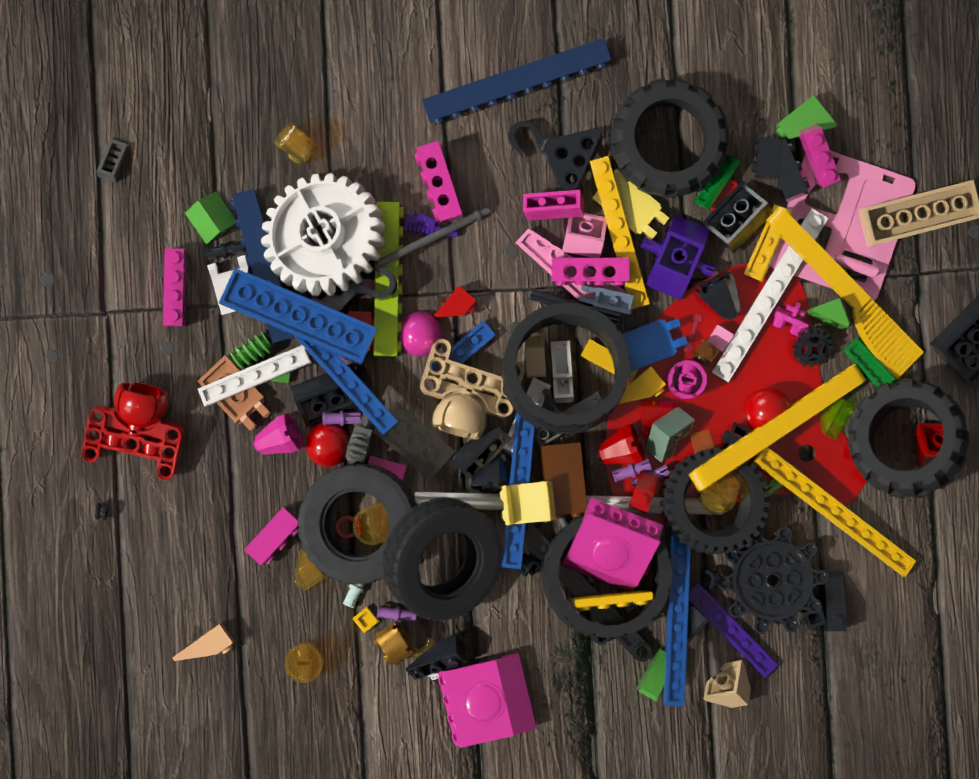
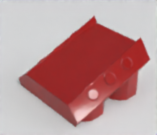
M644 399L640 437L649 438L652 424L676 407L681 408V403Z

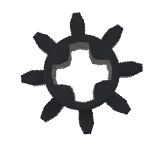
M530 552L529 555L526 553L522 554L521 569L518 570L525 577L528 573L533 576L540 569V560L534 553Z

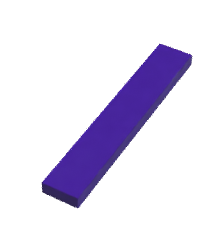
M698 582L689 590L688 600L764 678L779 665Z

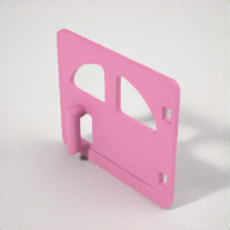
M830 151L832 157L839 159L837 165H835L838 174H847L849 177L838 213L831 214L808 206L805 203V198L808 194L788 202L786 209L793 212L791 217L796 222L799 219H805L811 209L828 218L824 226L831 229V234L825 251L841 267L867 275L866 282L864 283L857 280L854 281L872 300H876L897 239L867 247L858 209L912 196L915 182L913 179ZM805 153L801 164L803 170L800 171L802 178L806 177L810 187L807 190L809 193L817 183ZM887 175L895 178L893 184L882 181L883 176ZM781 239L771 261L770 267L775 269L789 246L783 239ZM843 251H848L871 259L872 265L844 256L842 253ZM804 260L801 262L794 276L831 288Z

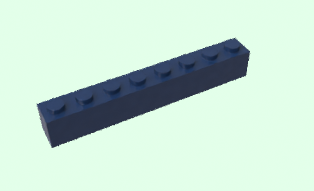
M252 189L233 194V200L230 201L233 212H237L238 218L235 219L237 229L241 230L243 234L240 240L243 249L246 248L248 252L245 258L248 267H252L253 274L251 275L265 281L270 280L273 284L282 287L280 276H277L271 270L272 262H268L264 257L268 247L261 244V238L268 234L262 229L264 218L256 190ZM268 325L266 330L268 341L272 340L273 344L295 338L293 335Z

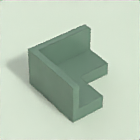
M676 407L652 424L645 449L661 463L675 454L678 441L691 433L695 420L680 407Z

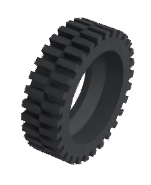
M706 449L682 459V462L674 466V470L669 472L668 476L670 478L666 479L663 484L666 486V489L661 491V495L665 496L664 500H661V506H665L662 516H667L668 518L665 524L667 527H672L673 530L670 533L673 536L677 535L679 537L677 539L678 542L681 544L686 543L685 547L696 549L695 552L698 553L705 552V554L709 555L722 554L741 549L744 545L751 543L753 537L759 535L758 529L763 528L765 525L762 520L768 518L769 513L765 512V509L770 508V502H765V498L770 497L769 491L764 492L763 487L767 486L766 481H760V477L763 474L761 471L755 472L754 469L757 466L754 463L748 464L747 460L723 476L733 484L739 497V510L734 521L722 530L709 531L700 528L690 519L685 507L686 492L693 482L689 473L725 449Z

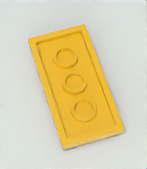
M641 590L570 599L571 606L575 607L576 610L585 611L590 610V606L604 609L610 608L609 604H614L617 607L629 606V602H633L636 605L648 604V600H653V595L651 591Z

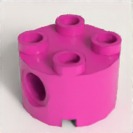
M682 361L675 364L667 375L669 391L681 399H691L698 396L704 391L707 384V375L699 363L694 361Z

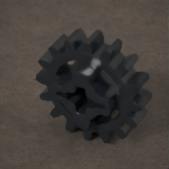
M811 326L810 331L804 328L803 334L798 332V339L793 338L796 344L791 345V348L794 350L792 355L804 367L808 364L810 368H813L815 363L820 366L821 360L827 361L826 355L831 356L829 350L833 349V346L830 344L833 340L821 327L816 329L814 326Z

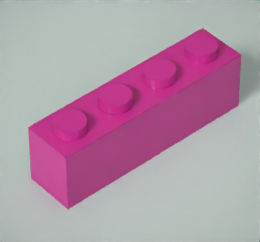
M165 248L163 326L185 327L187 250Z

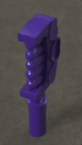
M408 214L406 215L404 232L408 230L409 232H421V234L429 235L444 227L435 226L436 221L430 217L427 218L424 214H417L416 216ZM455 230L447 234L446 236L457 238L458 230Z

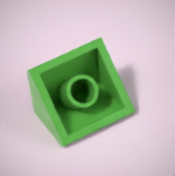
M217 191L199 199L185 212L206 244H209L236 225L235 217Z
M840 298L811 308L805 313L839 330L849 326V321Z

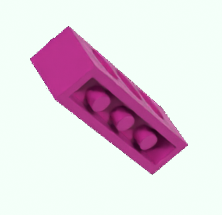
M552 258V281H556V285H568V281H575V285H587V281H595V285H606V281H614V285H625V281H629V258ZM569 266H574L577 269V274L574 277H568L566 274V269ZM588 266L595 267L596 275L594 277H588L585 274V269ZM607 266L615 268L616 273L613 277L605 275L604 270Z

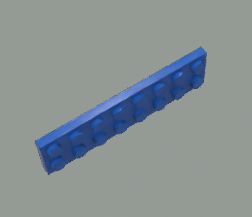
M234 268L219 300L220 305L361 365L377 331L376 327L237 268Z

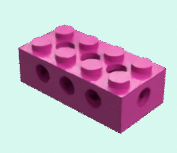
M439 141L417 147V153L414 154L418 167L422 166L423 168L420 174L424 185L428 184L429 190H426L429 202H434L435 208L432 211L436 222L440 221V224L443 225L463 218ZM430 162L437 164L434 169L427 167ZM436 180L443 182L440 187H434L433 183ZM443 198L449 200V203L445 206L439 204V201Z

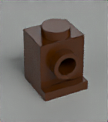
M703 339L691 356L708 366L720 349L706 339Z

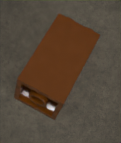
M580 442L541 446L540 455L544 482L552 481L556 519L564 518V514H572V517L583 516V512H586L587 501Z

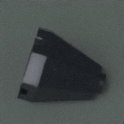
M725 271L723 272L725 276L715 275L700 285L701 290L696 289L695 292L724 320H732L739 315L738 312L741 308L735 279L731 272Z
M500 451L477 477L471 480V489L487 493V490L492 491V494H500L502 486L510 485L504 452Z

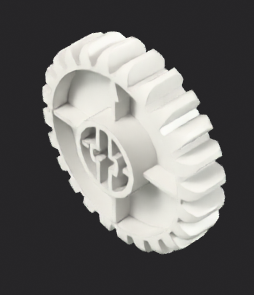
M328 173L323 181L318 174H313L311 183H307L303 178H300L297 182L298 188L294 189L290 185L285 187L287 196L285 198L276 196L274 201L278 205L277 209L269 208L266 212L272 221L264 222L262 225V229L268 234L261 238V244L268 247L264 257L268 262H272L271 270L277 276H280L287 286L293 285L300 293L308 290L313 296H318L323 288L328 295H334L336 286H339L343 291L349 290L348 281L352 279L355 283L359 284L362 281L359 273L361 271L370 273L373 269L368 262L370 260L377 261L380 258V254L375 248L384 246L385 242L380 233L385 231V225L380 220L382 212L375 205L373 196L369 192H365L360 183L355 182L352 184L351 180L346 176L337 179L333 173ZM328 222H330L334 226L336 231L331 227V225ZM319 225L322 226V230L329 240L327 244L323 241L324 239L317 228ZM310 237L319 247H316V245L310 240Z

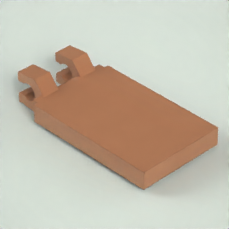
M225 355L197 382L203 387L240 370ZM256 387L217 402L236 424L243 423L251 431L257 425L249 416L256 409L265 418L271 414L263 404L265 397Z

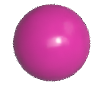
M415 311L407 314L400 321L402 322V328L398 333V341H401L402 350L411 356L424 357L429 355L432 345L442 339L440 323L433 315L427 312Z

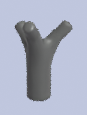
M544 389L542 391L545 399L543 408L547 410L548 407H552L560 414L561 410L555 404L550 390Z

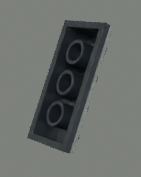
M357 362L348 364L347 366L378 399L364 362L362 365ZM328 373L291 386L294 401L307 427L322 422L324 412L340 413V411L348 412L358 408Z

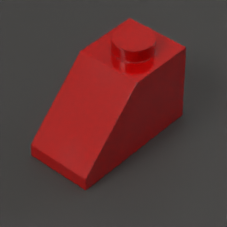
M458 286L434 316L437 318L465 316L466 313L470 315L477 307L475 305L477 300Z
M640 471L628 508L645 514L648 513L658 481L657 476Z

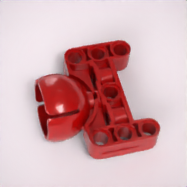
M128 382L121 383L114 396L115 408L98 405L89 413L81 452L82 458L86 462L92 463L100 457L103 448L157 460V476L162 480H169L175 474L178 467L184 428L179 423L166 420L161 421L168 407V393L162 391L161 388L149 384L133 382L130 385ZM95 412H100L103 415V419H98ZM92 430H96L99 433V437H94ZM170 430H176L178 437L172 436ZM129 439H134L137 442V446H132L129 443ZM88 448L94 449L96 455H91ZM166 448H172L175 455L168 454ZM163 466H168L171 473H166L163 470Z

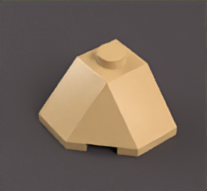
M740 660L725 663L720 668L722 671L714 679L711 677L706 682L704 700L730 708L748 705L751 687L744 662Z

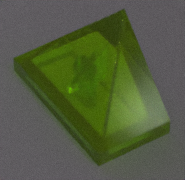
M840 399L821 410L819 417L822 432L836 440L853 406Z

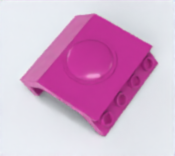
M591 498L582 524L571 546H566L559 565L630 592L638 586L660 543L659 539L664 525Z
M519 653L506 654L495 660L447 669L438 673V681L441 685L443 702L446 706L447 719L450 723L455 746L460 748L512 737L536 729Z

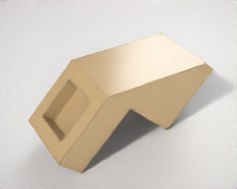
M534 333L525 341L527 378L546 377L544 333Z

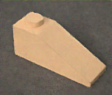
M220 623L172 659L179 661L216 655L220 652L225 654L233 648L231 644L235 641L224 625Z

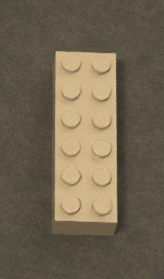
M974 180L858 209L866 245L869 247L978 219L979 199Z

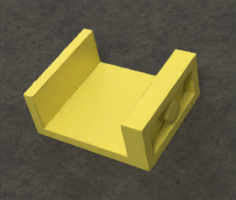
M552 481L502 486L500 497L501 501L504 502L502 516L503 520L506 521V525L556 520Z

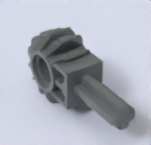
M364 413L360 425H355L346 451L347 460L355 464H363L366 460L373 432L370 430L372 422Z

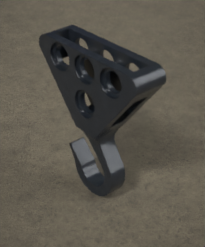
M519 121L515 123L509 130L508 140L511 147L518 152L521 158H523V154L514 139V134L520 128H527L532 132L540 152L546 158L561 190H576L600 138L601 133L599 129L593 128L553 139H544L531 122ZM590 140L593 147L585 149L582 146V142ZM560 149L565 150L567 157L560 159L557 156V151ZM575 158H583L585 164L581 167L576 166L574 163ZM571 174L575 175L577 182L569 184L566 177Z
M371 266L372 269L381 275L388 277L389 287L385 292L377 293L361 282L357 284L351 279L348 281L349 290L344 291L342 295H337L340 287L336 286L334 295L326 293L322 299H319V295H312V301L346 314L363 295L380 301L391 298L397 290V279L389 270Z

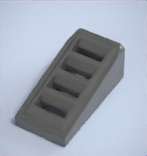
M110 138L96 171L98 177L116 183L129 147L128 144ZM112 147L121 149V152L112 150ZM110 154L117 156L118 159L110 157ZM107 162L115 164V167L108 165Z

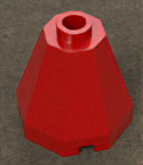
M632 423L622 427L598 446L599 450L596 451L600 462L603 461L604 464H633L645 460L643 446L638 441L639 436Z

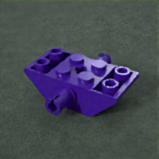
M674 215L664 242L659 243L645 236L643 240L645 243H642L640 248L651 251L657 256L645 286L681 300L693 272L698 271L712 277L714 273L712 271H715L716 266L700 260V255L710 231L701 225ZM680 252L683 260L676 261L674 254Z

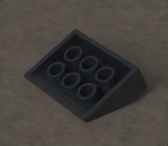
M979 295L930 343V346L939 357L971 388L979 381Z

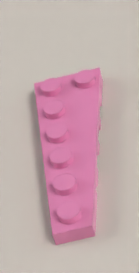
M529 228L516 241V244L551 276L552 258H573ZM569 266L566 269L567 276L574 277L577 274V269L574 266ZM587 267L585 269V274L588 277L596 275V272L591 268ZM568 281V285H562L577 300L579 297H586L592 300L595 298L596 293L581 290L582 285H575V281ZM587 281V285H584L626 293L625 290L614 285L611 281H606V285H595V281Z

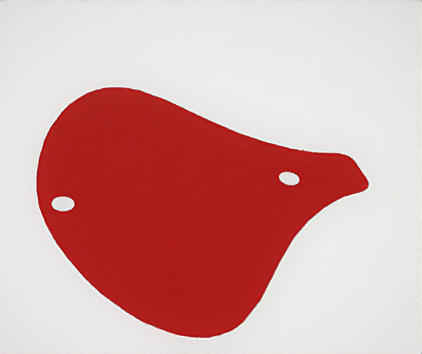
M748 263L739 264L715 274H720L723 277L725 276L723 272L729 271L735 279L741 310L738 312L739 315L732 320H724L695 292L696 289L701 290L700 285L712 277L703 280L683 294L681 300L677 299L653 322L662 319V321L665 320L668 323L679 319L681 326L669 331L673 341L685 336L688 344L677 348L675 356L638 369L632 381L649 367H652L666 384L663 386L664 391L657 397L652 395L651 397L618 404L609 416L606 440L622 427L632 423L638 433V441L643 446L645 460H649L652 471L666 464L670 472L675 469L674 466L677 463L682 462V459L691 454L713 448H720L722 450L724 441L721 440V437L725 430L729 431L733 422L751 429L750 432L755 430L749 424L745 414L746 403L754 392L763 388L780 390L788 397L792 405L821 386L822 379L819 366L815 363L813 368H810L808 364L804 367L792 355L794 350L791 348V345L796 344L793 338H799L790 333L792 323L786 321L783 329L773 325L777 306L786 310L787 304L795 306L798 302L801 304L799 309L805 311V313L810 309L804 288L796 276H793L729 382L712 373L724 351L720 350L708 366L691 355L703 339H709L717 325L732 334L736 333L774 269L769 266L763 282L744 275ZM804 314L803 318L809 320L807 329L810 331L811 326H813L812 318ZM682 361L699 363L707 375V384L704 391L691 399L676 397L669 391L667 385L669 370L675 364ZM644 399L681 403V409L695 420L691 433L678 441L675 454L662 463L645 449L648 438L640 437ZM827 406L768 446L769 449L790 465H794L799 472L841 504L852 503L866 483L865 478L856 469L855 463L850 456L849 441L841 431L830 406ZM803 445H810L815 450V456L809 462L802 461L799 458L798 451ZM758 453L751 457L747 463H754L753 461L758 455ZM606 464L607 476L614 496L632 497L634 487L631 480L637 479L639 474L635 478L629 477L615 482L612 470L626 467L628 464ZM756 465L757 467L754 469L755 472L761 471V473L763 474V476L760 477L761 482L766 481V483H768L774 479L771 475H769L762 468ZM670 476L657 481L653 497H665L661 495V491L666 489V486L663 484ZM721 477L701 491L692 482L685 498H723V507L739 502L735 487L724 477ZM781 487L771 495L794 493L786 487ZM633 513L659 524H665L668 521L667 516L663 517L662 513ZM688 514V515H692V517H695V516H698V515H701V514Z

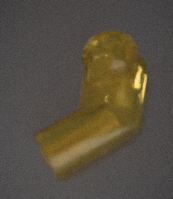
M427 637L424 647L416 649V654L411 657L416 660L433 646L436 640Z

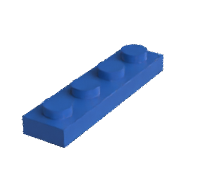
M483 320L451 347L448 360L463 364L496 334ZM437 363L431 365L433 371L439 372L440 366Z

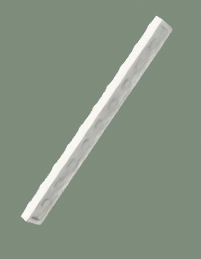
M811 209L801 227L815 240L828 218ZM790 246L787 247L712 373L727 382L730 381L803 261Z

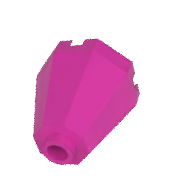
M289 413L276 417L255 436L254 447L257 452H260L262 455L292 453L303 448L302 435L300 432H296L295 428L298 425Z

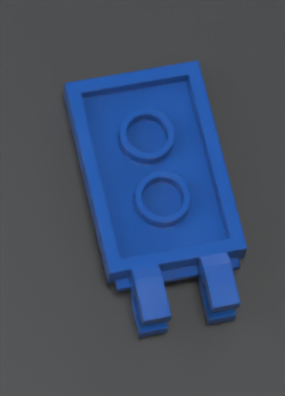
M660 319L622 334L630 355V372L675 356L677 348L688 344L685 336L673 341L669 331L681 326L679 319L668 323Z

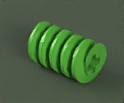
M262 330L261 337L256 334L254 335V342L250 338L247 339L248 345L242 342L241 350L236 346L234 347L235 353L229 350L232 358L241 369H245V363L251 366V359L256 362L259 361L258 355L264 358V351L269 354L272 353L271 344Z

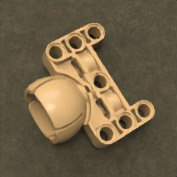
M440 339L431 347L420 383V389L424 394L442 399L434 411L433 426L463 438L470 436L471 439L477 440L485 430L486 414L497 418H505L512 413L513 407L504 392L501 376L448 360L451 345L447 340ZM438 344L445 347V353L442 354L437 351ZM433 362L440 366L439 372L432 370L431 364ZM516 363L517 377L521 384L524 370L520 364ZM469 374L476 377L475 384L468 381ZM426 381L434 383L433 390L426 388ZM500 404L506 406V414L499 411Z

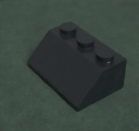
M741 182L702 224L723 246L734 254L768 219L773 211L767 201Z

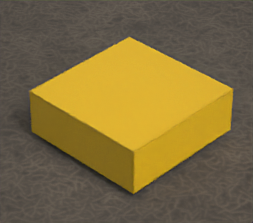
M368 606L352 618L364 633L380 621Z

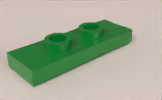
M726 155L721 168L710 182L705 184L694 202L698 206L709 210L726 183L731 179V175L740 161Z
M858 337L842 350L876 387L886 382L892 384L897 380Z

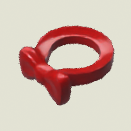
M359 515L355 517H341L336 523L337 533L343 538L354 537L357 533L361 535ZM348 519L355 522L357 528L351 534L342 533L340 524L343 520Z

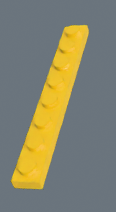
M606 156L592 160L590 164L616 257L629 258V281H625L624 286L627 294L635 296L632 309L650 304L610 158Z

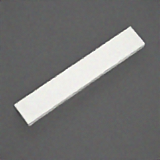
M301 345L198 388L204 406L208 407L312 362L307 350Z

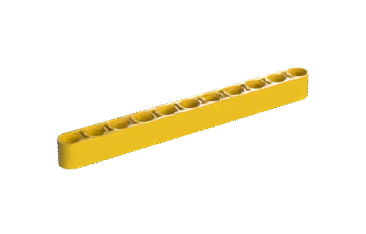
M856 364L851 365L792 404L791 408L767 424H764L761 428H756L690 472V478L699 491L705 489L865 382L866 379Z

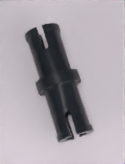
M241 241L230 244L222 243L220 246L204 249L206 261L222 257L225 259L230 255L244 253Z

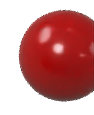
M763 388L754 392L748 399L745 408L746 418L754 429L761 428L764 424H767L791 408V403L788 397L780 390Z
M323 422L319 423L307 434L305 440L306 453L319 466H337L346 459L350 436L339 424L323 425Z

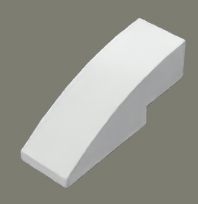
M570 341L551 342L554 402H573Z

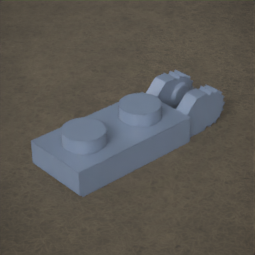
M581 286V290L596 294L594 300L579 297V302L628 315L631 314L634 295L600 287Z

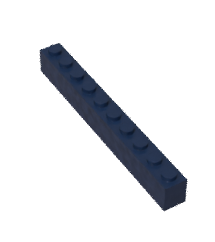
M602 38L422 99L429 123L438 125L444 123L446 118L452 117V119L462 117L464 112H477L481 110V106L487 104L489 107L495 106L500 103L499 100L506 98L509 101L517 98V94L523 92L525 95L536 91L535 88L541 86L543 88L551 87L555 81L561 80V82L571 80L573 75L579 74V76L590 73L591 69H604L608 67L611 58L605 40Z

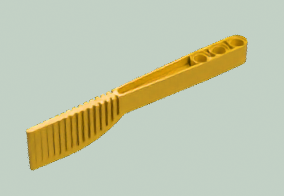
M779 206L766 220L767 224L852 308L854 323L862 342L898 380L924 351Z

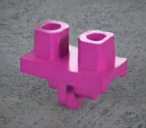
M797 302L795 306L787 304L786 310L777 306L773 325L783 329L786 321L792 323L790 333L798 336V332L802 333L804 328H808L809 320L803 318L805 311L799 309L801 304Z

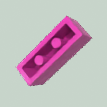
M814 124L798 131L816 183L824 188L840 181V176L822 128Z
M580 190L523 194V213L527 221L584 217V198Z
M283 507L244 551L260 565L264 563L268 565L275 557L273 553L277 549L281 551L288 543L286 539L289 535L294 536L298 532V518L286 507Z

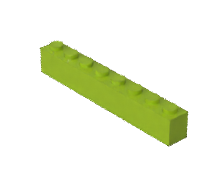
M376 202V205L382 212L380 220L385 225V231L380 233L385 240L384 246L376 247L380 258L403 248V245H400V238H403V226H400V218L404 217V207H400V202ZM399 258L380 267V269L389 270L396 277L398 286L391 298L383 301L375 299L374 327L377 328L374 336V356H398V352L402 351L401 341H398V333L401 331L402 322H398V314H402V303H399V295H402L403 286L402 283H399V276H403V264H399ZM375 271V292H385L389 287V279Z

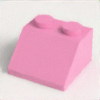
M584 213V217H570L562 251L590 258H600L607 226L606 218Z

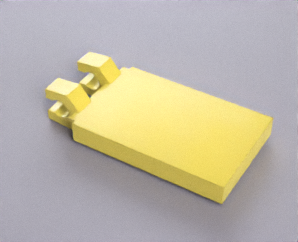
M615 169L614 176L629 229L636 235L637 233H643L648 238L653 239L657 232L648 224L655 218L665 225L669 217L660 211L662 208L660 203L650 195L638 190V187L630 181L627 182L619 170ZM597 191L592 199L602 207Z

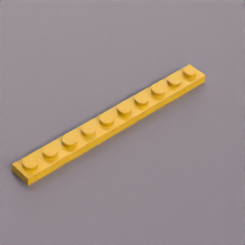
M766 447L758 453L753 461L756 465L901 576H907L916 560L771 449Z

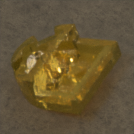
M381 503L364 507L355 515L353 531L358 540L367 545H377L385 542L389 531V519Z

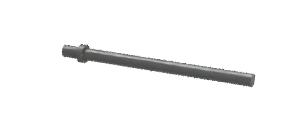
M485 207L479 211L474 210L472 214L375 262L378 268L473 221H480L482 217L491 213L490 209Z

